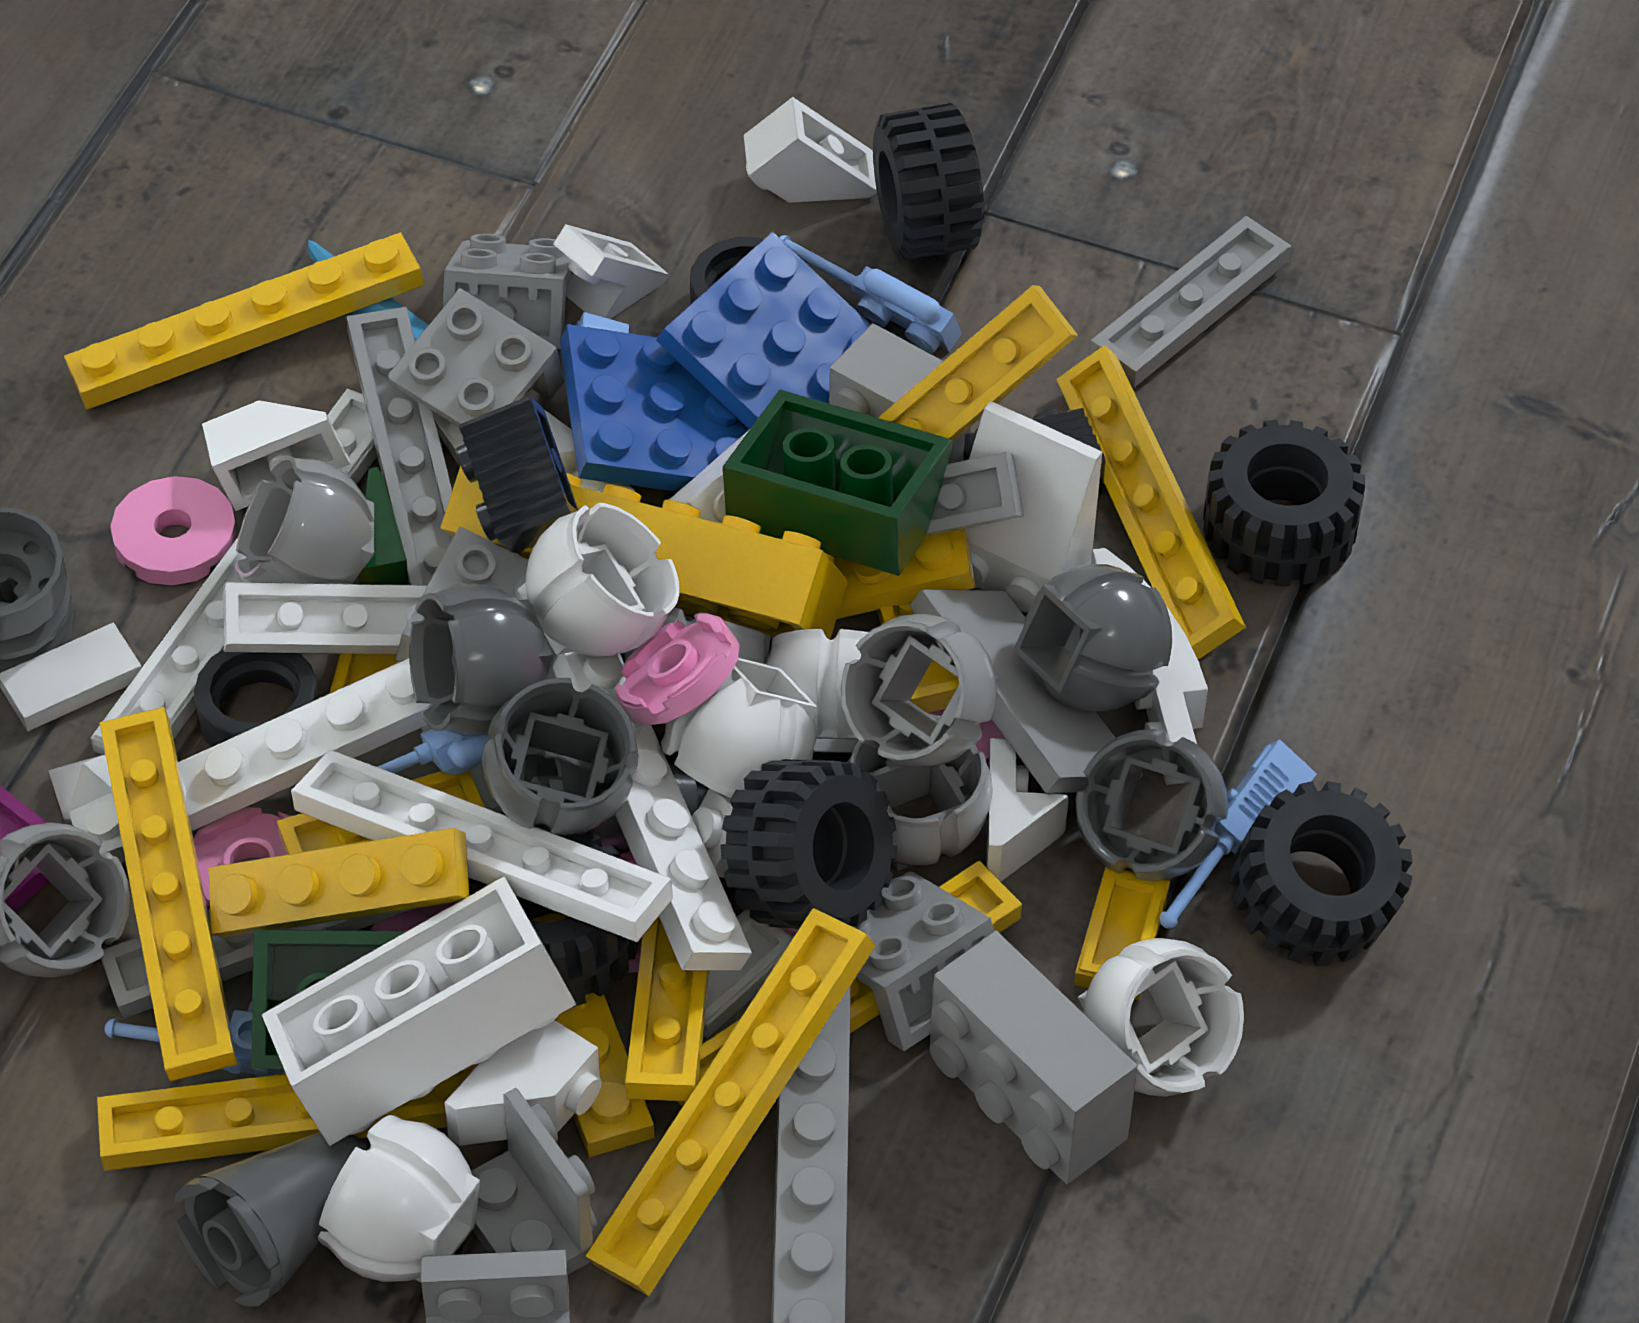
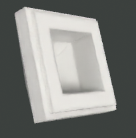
M105 754L48 770L64 822L67 825L72 824L69 811L112 792Z

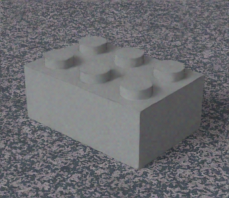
M994 931L934 974L929 1047L934 1062L945 1075L950 1078L958 1077L975 1094L980 1108L992 1121L996 1123L1004 1122L1021 1139L1024 1150L1037 1166L1042 1169L1050 1168L1068 1185L1128 1139L1138 1065L998 931Z

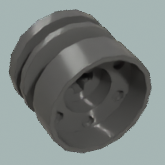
M0 507V673L66 644L72 636L75 619L71 591L67 582L68 576L57 534L40 517L19 508Z

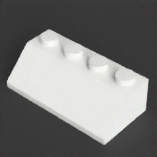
M504 876L261 1015L293 1090L329 1146L348 1135L364 1131L376 1119L407 1101L425 1096L437 1084L468 1066L488 1060L498 1049L529 1031L549 1025L559 1014L575 1006L576 1003Z

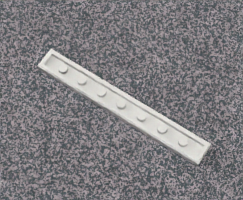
M347 388L327 416L350 462V465L340 470L357 485L376 459L377 452L363 394ZM238 538L103 722L165 707L170 721L173 740L196 709L194 689L198 673L212 656L224 650L223 590L225 582L251 583L249 580L239 576L235 568L237 560L246 558L243 554L236 552ZM99 726L92 735L91 742L93 751L104 755L105 750Z

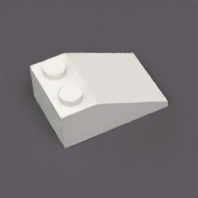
M990 401L984 408L969 460L1004 452L1013 454L1024 517L966 528L970 541L975 587L985 591H1006L1019 610L1029 613L1032 610L1034 598L1043 585H1046L1055 576L1081 565H1091L1102 451Z

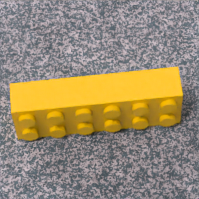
M461 466L440 529L453 539L458 528L461 526L489 540L482 529L476 512V505L484 502L482 492L479 489L478 481L470 483ZM566 473L578 509L585 505L593 508L597 503H606L619 507L644 523L660 540L661 544L657 548L656 557L659 560L672 559L679 579L680 592L674 608L683 610L684 615L694 617L696 614H711L721 617L723 621L772 636V638L785 632L806 629H822L828 639L831 638L848 580L833 563L834 558L820 550V541L791 531H785L782 539L759 534L761 529L759 525L735 516L725 515L722 524L699 518L700 510L678 501L664 500L662 508L640 502V494L617 485L605 484L603 492L581 487L582 480ZM497 539L491 541V542H493V543H495V544H497V545H499V546H501V547L507 549V548H506L505 546H503ZM527 548L521 553L515 554L529 560L533 548Z

